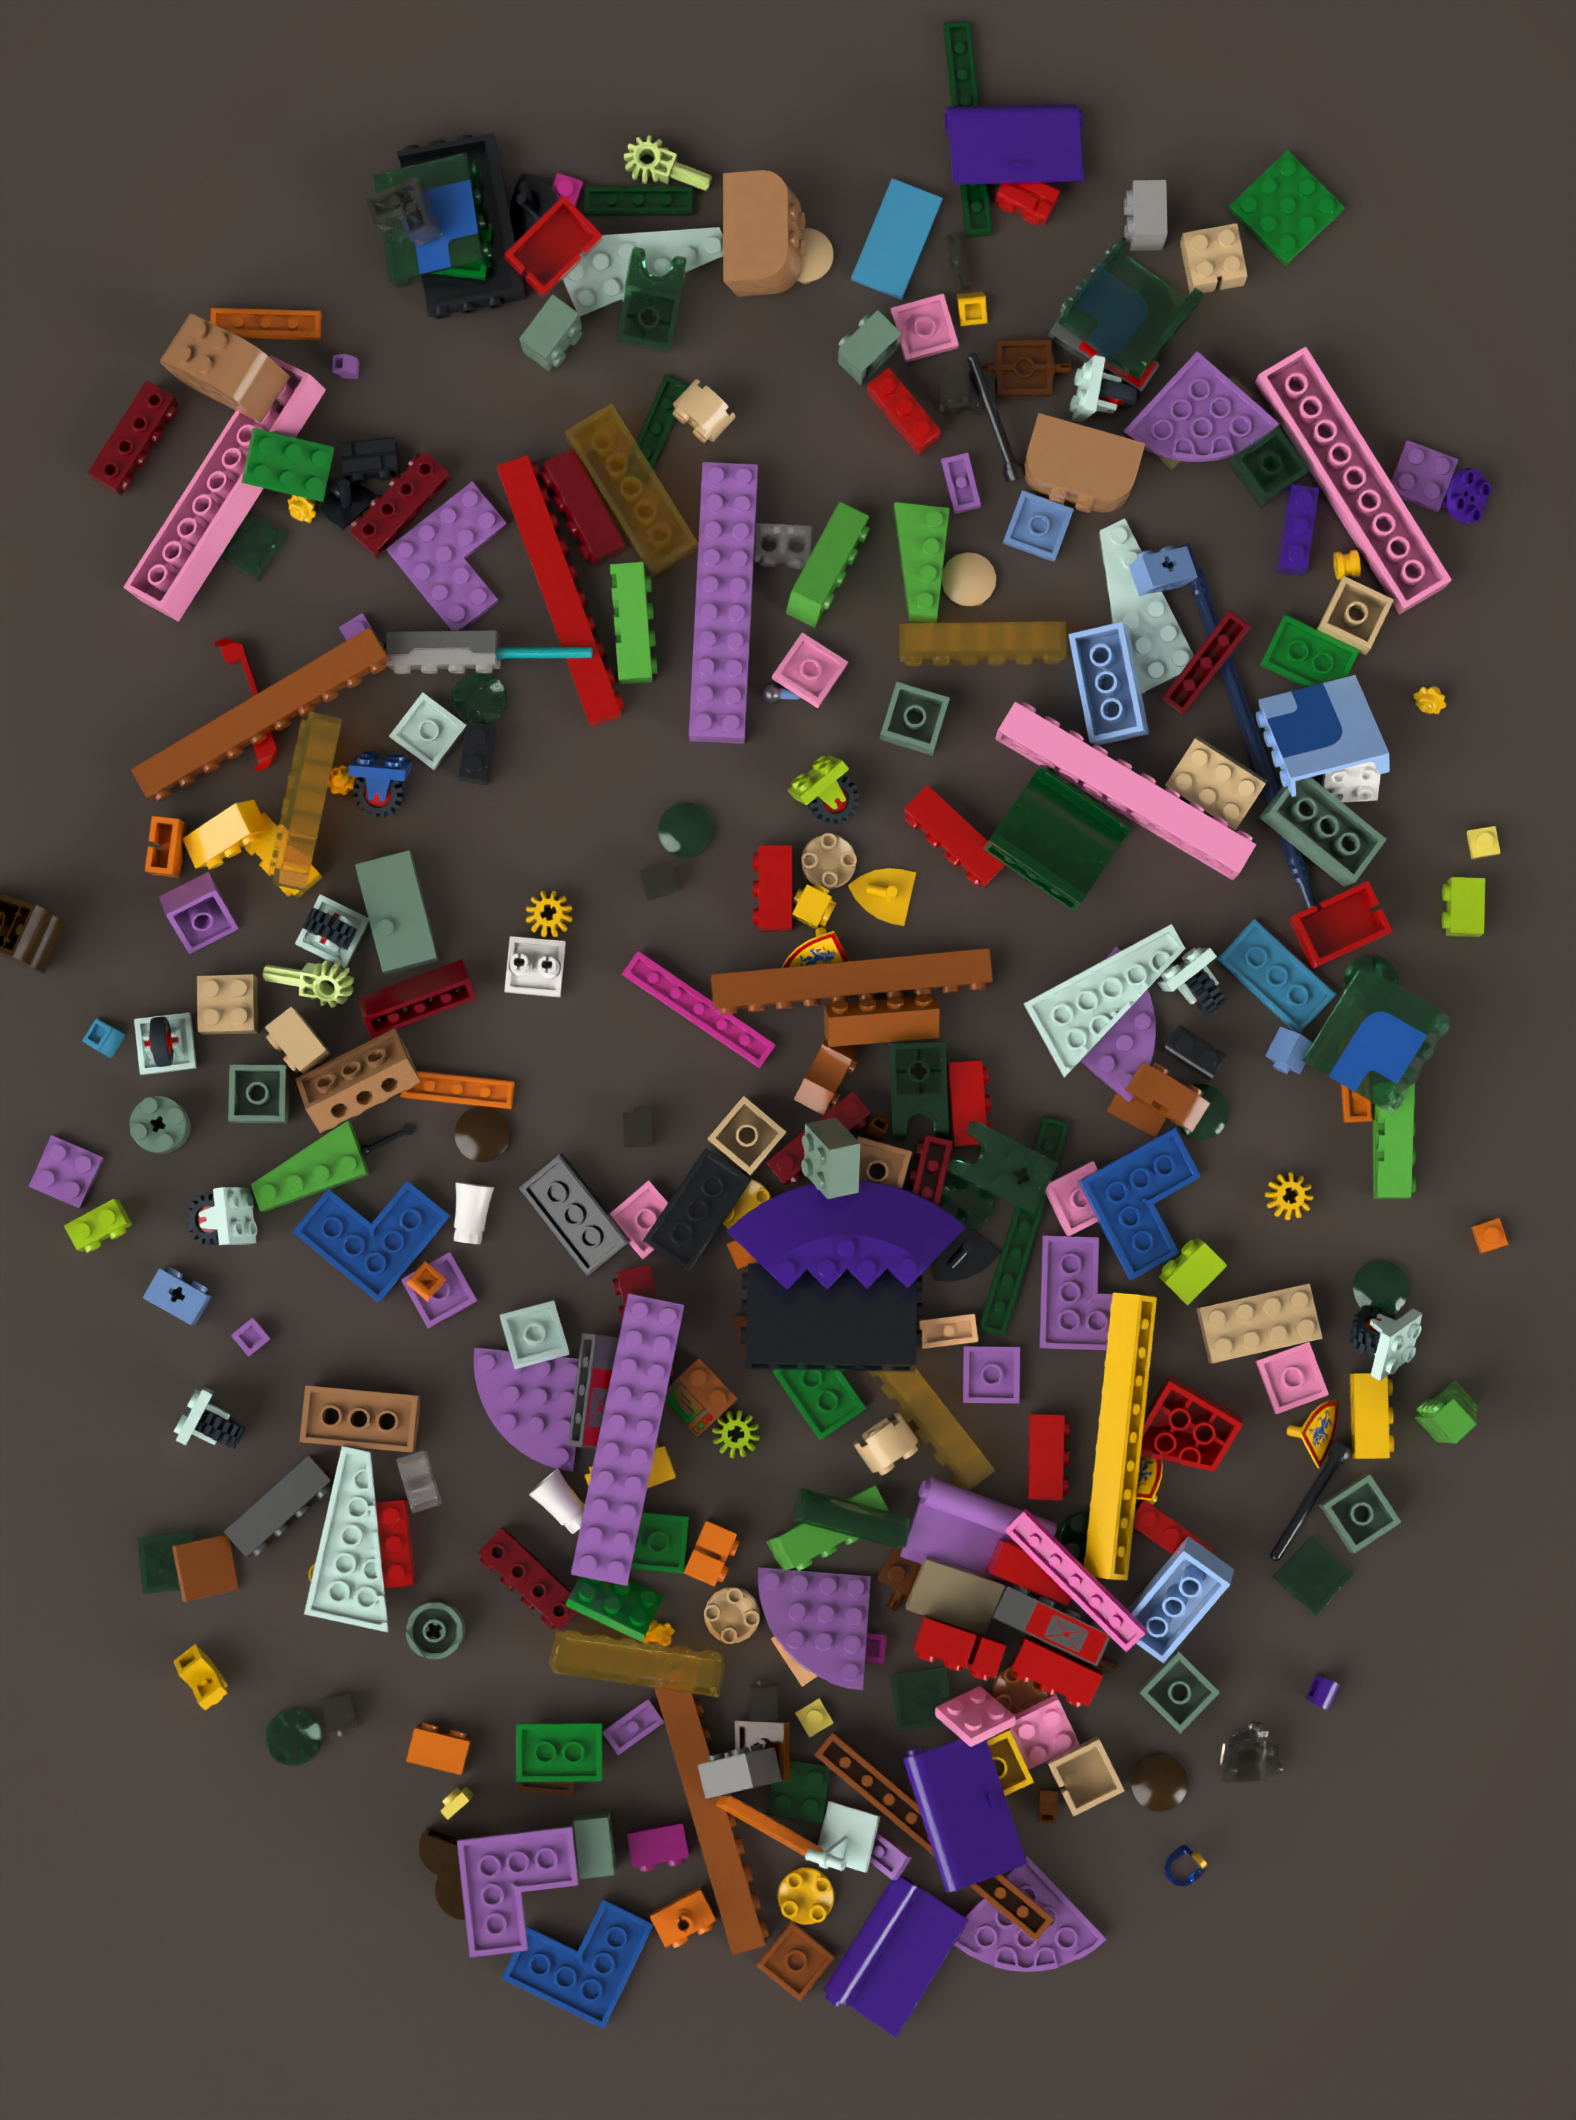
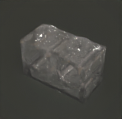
M756 523L755 562H760V565L765 567H775L777 563H786L790 568H804V564L806 565L811 552L812 526ZM765 541H774L777 544V548L772 552L763 550L761 546ZM793 542H800L805 548L800 553H793L789 546Z
M420 1451L396 1459L412 1514L441 1505L442 1500L427 1451Z

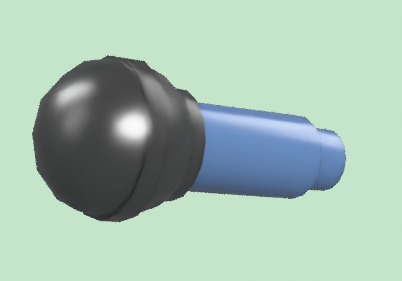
M773 684L766 685L762 690V697L768 703H773L780 699L801 698L787 688H780Z

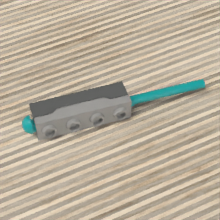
M496 630L386 632V643H382L391 659L386 665L391 670H394L396 674H410L411 670H421V673L436 674L438 669H448L449 673L455 674L465 673V669H476L477 673H492V669H500V660L505 658H592L593 656L592 647H501V636Z

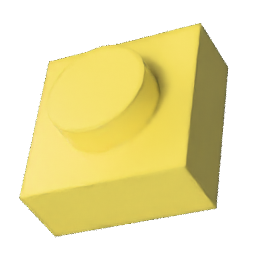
M1496 826L1468 830L1466 832L1471 859L1500 854Z
M820 1698L795 1712L809 1738L834 1723Z

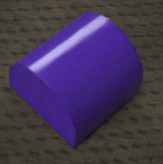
M1317 1674L1308 1691L1306 1700L1329 1711L1340 1684Z

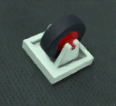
M1094 355L1076 372L1074 384L1078 386L1076 396L1073 395L1070 403V412H1073L1072 421L1083 423L1096 411L1113 413L1116 411V408H1132L1136 403L1137 390L1121 383L1122 378L1103 373L1105 357Z
M190 1012L134 1019L140 1075L197 1069Z

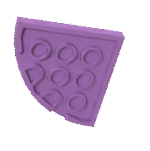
M1197 351L1123 431V435L1129 439L1146 443L1145 450L1162 457L1185 462H1208L1229 458L1247 451L1267 438L1280 424Z
M1116 946L1106 959L1121 952V950ZM1148 989L1080 1061L1127 1102H1130L1133 1096L1127 1093L1125 1088L1142 1062L1148 1065L1151 1064L1154 1053L1156 1021Z
M474 1347V1374L477 1390L483 1407L497 1430L510 1444L531 1459L556 1469L574 1472L577 1447L569 1446L568 1439L579 1359L559 1357L514 1369L510 1351Z
M758 1567V1589L762 1609L770 1630L784 1651L806 1671L812 1672L829 1683L849 1689L863 1690L871 1576L797 1570L784 1571L783 1569Z
M1026 1855L1027 1865L1011 1870L1006 1876L1054 1916L1053 1922L1035 1942L986 1899L982 1898L964 1916L969 1921L954 1945L969 1956L994 1967L1010 1971L1034 1972L1055 1969L1076 1959L1079 1960L1095 1950L1107 1939Z

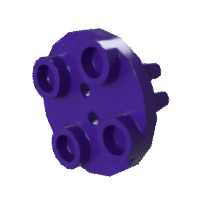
M1473 468L1461 469L1452 476L1447 491V501H1443L1441 507L1448 509L1450 515L1457 522L1463 524L1478 523L1482 518L1487 497L1491 494V484L1485 481L1480 471Z

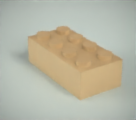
M1310 1283L1196 1309L1209 1363L1323 1339Z

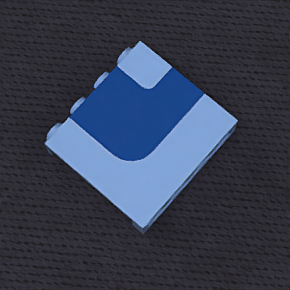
M1356 675L1259 699L1260 711L1256 712L1258 726L1265 729L1264 739L1268 748L1272 747L1273 763L1275 767L1280 766L1283 787L1288 786L1292 797L1296 796L1295 781L1359 764L1373 761L1378 774L1390 772L1388 749Z

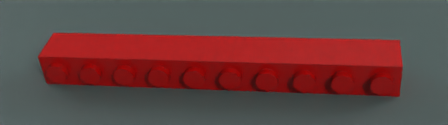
M526 455L497 466L498 473L561 647H592L593 649L592 658H566L590 727L622 717L620 709L624 708L621 695L619 692H613L610 684L615 682L610 666L604 667L601 659L606 656L601 640L597 642L594 640L592 632L597 630L592 615H585L583 606L587 605L582 589L576 590L573 582L578 579L573 563L567 565L564 555L569 554L564 538L558 539L555 529L560 527L555 513L549 514L546 504L550 503L546 488H539L537 478H540L541 475L536 461L530 463L529 457Z

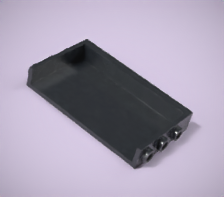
M495 134L476 137L462 135L455 141L436 140L428 146L409 145L404 147L403 150L397 151L410 216L412 203L419 193L428 189L470 180L476 222L493 224L486 281L432 273L421 274L429 317L444 319L450 317L451 313L462 312V314H471L478 311V308L488 306L490 309H497L503 307L505 303L525 300L526 295L522 276L504 259V254L515 244V237Z
M748 1264V1272H742V1289H747V1300H742L741 1316L747 1317V1327H741V1344H746V1369L916 1372V1347H922V1330H917V1319H922V1302H917V1292H922V1275L906 1288L886 1269L866 1289L846 1270L827 1290L806 1271L786 1290L760 1264Z

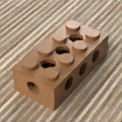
M395 1028L295 1078L305 1109L320 1133L327 1129H332L339 1123L353 1116L360 1115L363 1111L378 1103H383L390 1097L409 1090L414 1085L420 1083L410 1053Z
M858 1137L857 1141L860 1143L859 1181L887 1184L902 1189L912 1151ZM873 1165L882 1166L885 1170V1176L878 1180L873 1179L869 1174L870 1167Z
M305 1385L300 1442L416 1452L421 1396ZM331 1408L336 1409L339 1413V1419L335 1424H330L326 1419V1414ZM358 1411H363L367 1415V1422L363 1427L357 1426L354 1421V1416ZM387 1413L392 1414L395 1418V1425L390 1430L386 1429L382 1424V1418Z

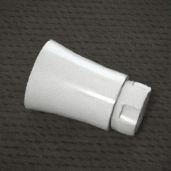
M456 1182V1214L454 1228L456 1229L454 1241L481 1244L482 1231H485L487 1212L494 1187Z
M557 1468L529 1493V1496L540 1503L561 1525H565L574 1534L580 1529L585 1504L574 1493Z

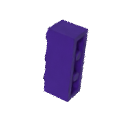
M1291 484L1287 492L1276 572L1304 576L1307 571L1319 488Z

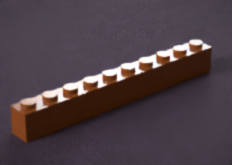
M369 627L132 768L131 771L147 799L153 802L155 800L157 802L163 801L172 795L171 791L179 786L184 788L195 782V777L202 772L207 774L216 770L220 766L219 762L224 759H233L241 755L243 748L249 744L257 745L267 738L266 734L275 729L276 731L283 730L291 724L290 720L296 716H306L315 710L314 706L322 701L327 703L335 699L339 695L338 692L345 687L353 688L363 681L362 677L370 672L376 674L387 667L386 663L391 661L376 633Z
M987 948L711 975L710 981L713 1010H720V1015L736 1014L737 1009L748 1008V1012L765 1011L764 1006L776 1005V1010L793 1008L792 1003L802 1002L804 1007L819 1006L820 1001L831 1000L832 1004L835 1001L848 1002V998L859 997V1001L863 999L876 1000L875 995H887V999L893 996L902 998L903 993L914 992V996L920 994L931 995V990L942 989V994L959 992V987H969L970 991L985 990L986 985H990L993 982L990 950Z
M683 1667L653 1676L652 1681L732 1955L765 1946V1937H769V1932L765 1920L760 1921L757 1910L761 1909L757 1892L751 1893L748 1882L753 1881L749 1864L743 1866L741 1854H744L745 1850L741 1837L735 1838L732 1827L737 1826L735 1816L716 1806L720 1796L705 1799L698 1765L708 1763V1756H712L708 1744L713 1743L709 1728H703L700 1717L705 1716L701 1700H695L692 1689L697 1688L693 1673H687L686 1668Z
M832 1732L814 1755L934 1856L917 1801L836 1732ZM1003 1873L970 1885L971 1888L1035 1942L1054 1920V1916Z

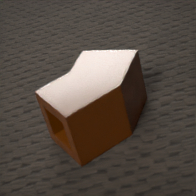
M876 1114L864 1136L870 1140L880 1142L891 1122Z
M1039 1788L1038 1822L1056 1823L1058 1791L1056 1789Z

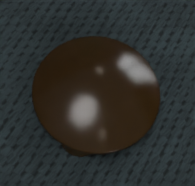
M487 1106L474 1107L466 1111L459 1118L455 1127V1142L458 1149L467 1158L477 1162L491 1161L499 1157L509 1146L510 1127L506 1118L496 1109Z
M1154 1754L1141 1760L1135 1767L1130 1782L1136 1800L1143 1807L1157 1812L1168 1811L1176 1807L1185 1797L1188 1787L1187 1775L1182 1765L1176 1759L1163 1754Z

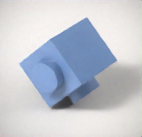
M1280 1027L1265 1057L1274 1062L1272 1067L1282 1073L1288 1074L1290 1070L1301 1074L1315 1044L1297 1032Z

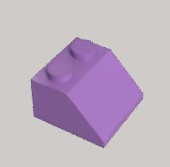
M209 872L159 896L165 915L189 954L239 929Z

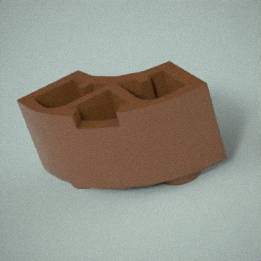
M825 1039L794 1100L822 1115L825 1114L828 1106L833 1108L841 1095L837 1090L846 1073L852 1075L859 1061L854 1058L859 1048L854 1045L828 1047Z
M1142 1062L1125 1088V1091L1140 1103L1160 1113L1174 1124L1193 1132L1210 1104L1201 1097L1203 1092L1191 1084H1188L1186 1087L1168 1076L1169 1071L1157 1063L1152 1067Z

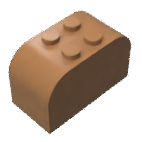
M757 170L723 173V282L738 297L778 294L788 290L799 278L801 256L805 255L804 239H801V229L805 228V215L801 212L798 198L782 178L774 172Z
M193 314L188 315L160 359V363L184 385L260 423L290 378L267 354L250 342Z
M1038 413L1024 463L1026 474L1024 478L1031 490L1038 495L1049 498L1048 500L1062 505L1064 503L1075 505L1076 510L1090 513L1091 510L1102 513L1112 512L1124 505L1129 498L1146 443Z

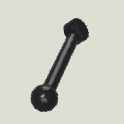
M406 1124L403 1130L371 1145L361 1146L362 1155H369L371 1150L405 1134L412 1135L414 1127L411 1124Z

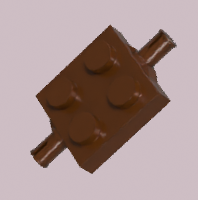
M996 340L994 363H981L984 374H994L997 384V397L1052 396L1054 374L1071 373V361H1054L1051 340Z
M902 1529L876 1576V1579L889 1585L894 1591L886 1607L892 1608L895 1612H897L903 1598L909 1597L922 1566L920 1563L900 1556L909 1532L905 1529Z

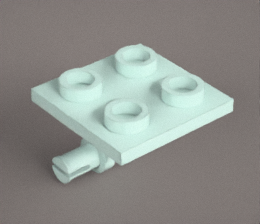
M828 1801L818 1846L823 1848L822 1850L824 1851L819 1852L809 1848L805 1859L819 1863V1866L825 1869L831 1867L843 1871L845 1867L867 1873L880 1816Z

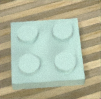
M422 692L389 737L434 771L466 730V724Z
M554 1300L500 1315L514 1369L569 1355V1349Z

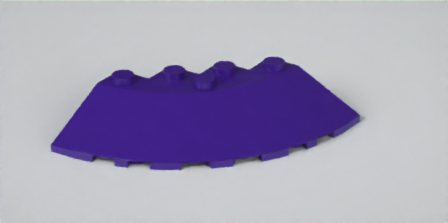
M859 1181L858 1193L827 1199L820 1190L816 1189L814 1184L781 1193L751 1210L726 1232L786 1290L806 1271L828 1290L846 1270L866 1289L886 1269L908 1288L966 1227L936 1204L910 1191L887 1184Z

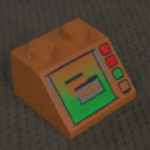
M698 1358L667 1388L664 1403L698 1438L738 1398Z

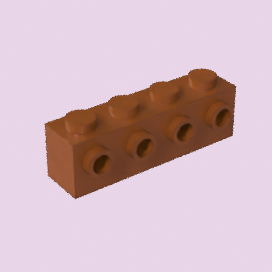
M926 994L907 998L893 996L883 1000L863 999L858 1002L835 1001L832 1004H824V1034L828 1047L939 1038V1006L934 995L929 996Z

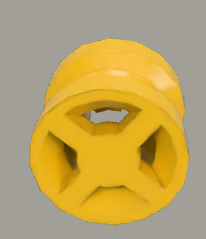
M1351 550L1347 554L1334 552L1333 563L1337 580H1341L1343 576L1350 575L1354 578L1360 577L1361 566L1357 550Z

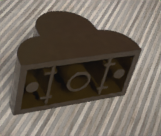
M0 894V956L45 974L67 922L38 905Z
M426 1828L421 1834L418 1852L424 1867L432 1874L438 1876L435 1884L436 1901L441 1910L448 1916L459 1920H466L457 1840L461 1838Z

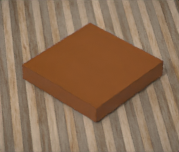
M1117 1092L1106 1111L1110 1115L1154 1138L1157 1137L1166 1120V1117L1140 1103L1134 1097L1130 1102H1127Z
M226 1534L172 1546L183 1602L239 1590L230 1541Z
M791 1920L757 1962L756 1966L801 2002L835 1959L836 1955Z

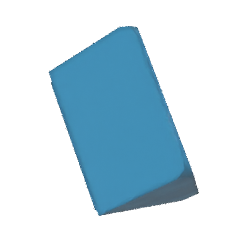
M96 1017L82 1042L112 1058L125 1038V1034Z

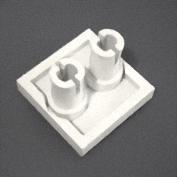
M1371 761L1324 773L1322 787L1342 803L1378 800L1381 774H1378L1374 762Z
M510 936L504 992L561 998L566 942Z

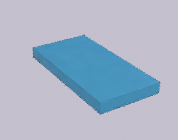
M892 178L851 280L902 300L943 198Z
M1256 919L1216 959L1291 1030L1299 1034L1336 995L1329 986Z

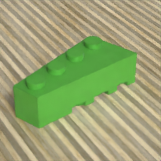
M1454 1380L1435 1398L1424 1400L1416 1408L1419 1413L1414 1418L1436 1442L1456 1444L1477 1425L1476 1407L1478 1404Z

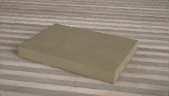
M925 1556L905 1608L908 1611L985 1635L1004 1590L1005 1583Z

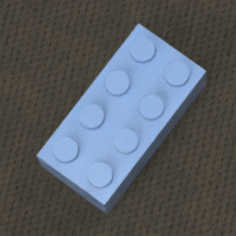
M1119 622L1068 634L1089 742L1099 746L1149 734L1129 627L1125 623Z
M1188 1536L1127 1609L1148 1630L1136 1644L1164 1663L1229 1587L1234 1569Z

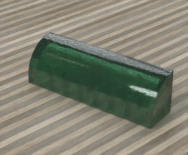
M799 1487L792 1521L888 1547L902 1549L907 1545L910 1527L908 1516Z

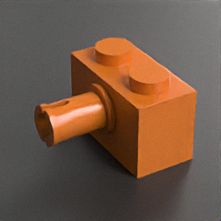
M702 1887L687 1893L650 1914V1918L665 1948L671 1944L673 1948H676L689 1940L687 1936L696 1931L699 1935L709 1931L714 1927L712 1923L717 1919Z

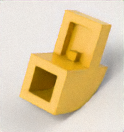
M194 1644L173 1661L179 1676L192 1688L198 1704L204 1710L219 1703L223 1696L227 1694L226 1687L228 1684L197 1644Z

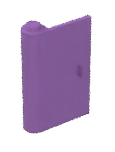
M930 1477L928 1481L924 1480L918 1496L921 1498L900 1556L920 1564L923 1563L925 1556L1003 1581L1005 1587L1013 1588L1014 1583L986 1572V1568L998 1540L1007 1543L1008 1538H1011L1004 1530L1024 1510ZM1032 1514L1055 1536L1056 1522Z

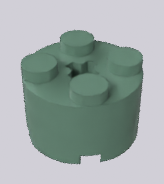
M153 1096L145 1098L135 1107L130 1117V1134L140 1147L156 1154H167L179 1149L186 1143L190 1135L191 1124L187 1112L182 1105L167 1097ZM162 1120L166 1127L165 1129L158 1130L155 1123Z
M430 1601L421 1605L412 1612L406 1626V1639L409 1646L417 1655L427 1659H442L449 1656L461 1645L465 1636V1622L461 1613L456 1607L445 1601ZM431 1623L435 1626L441 1625V1637L437 1634L433 1636L430 1634L429 1631L432 1629Z

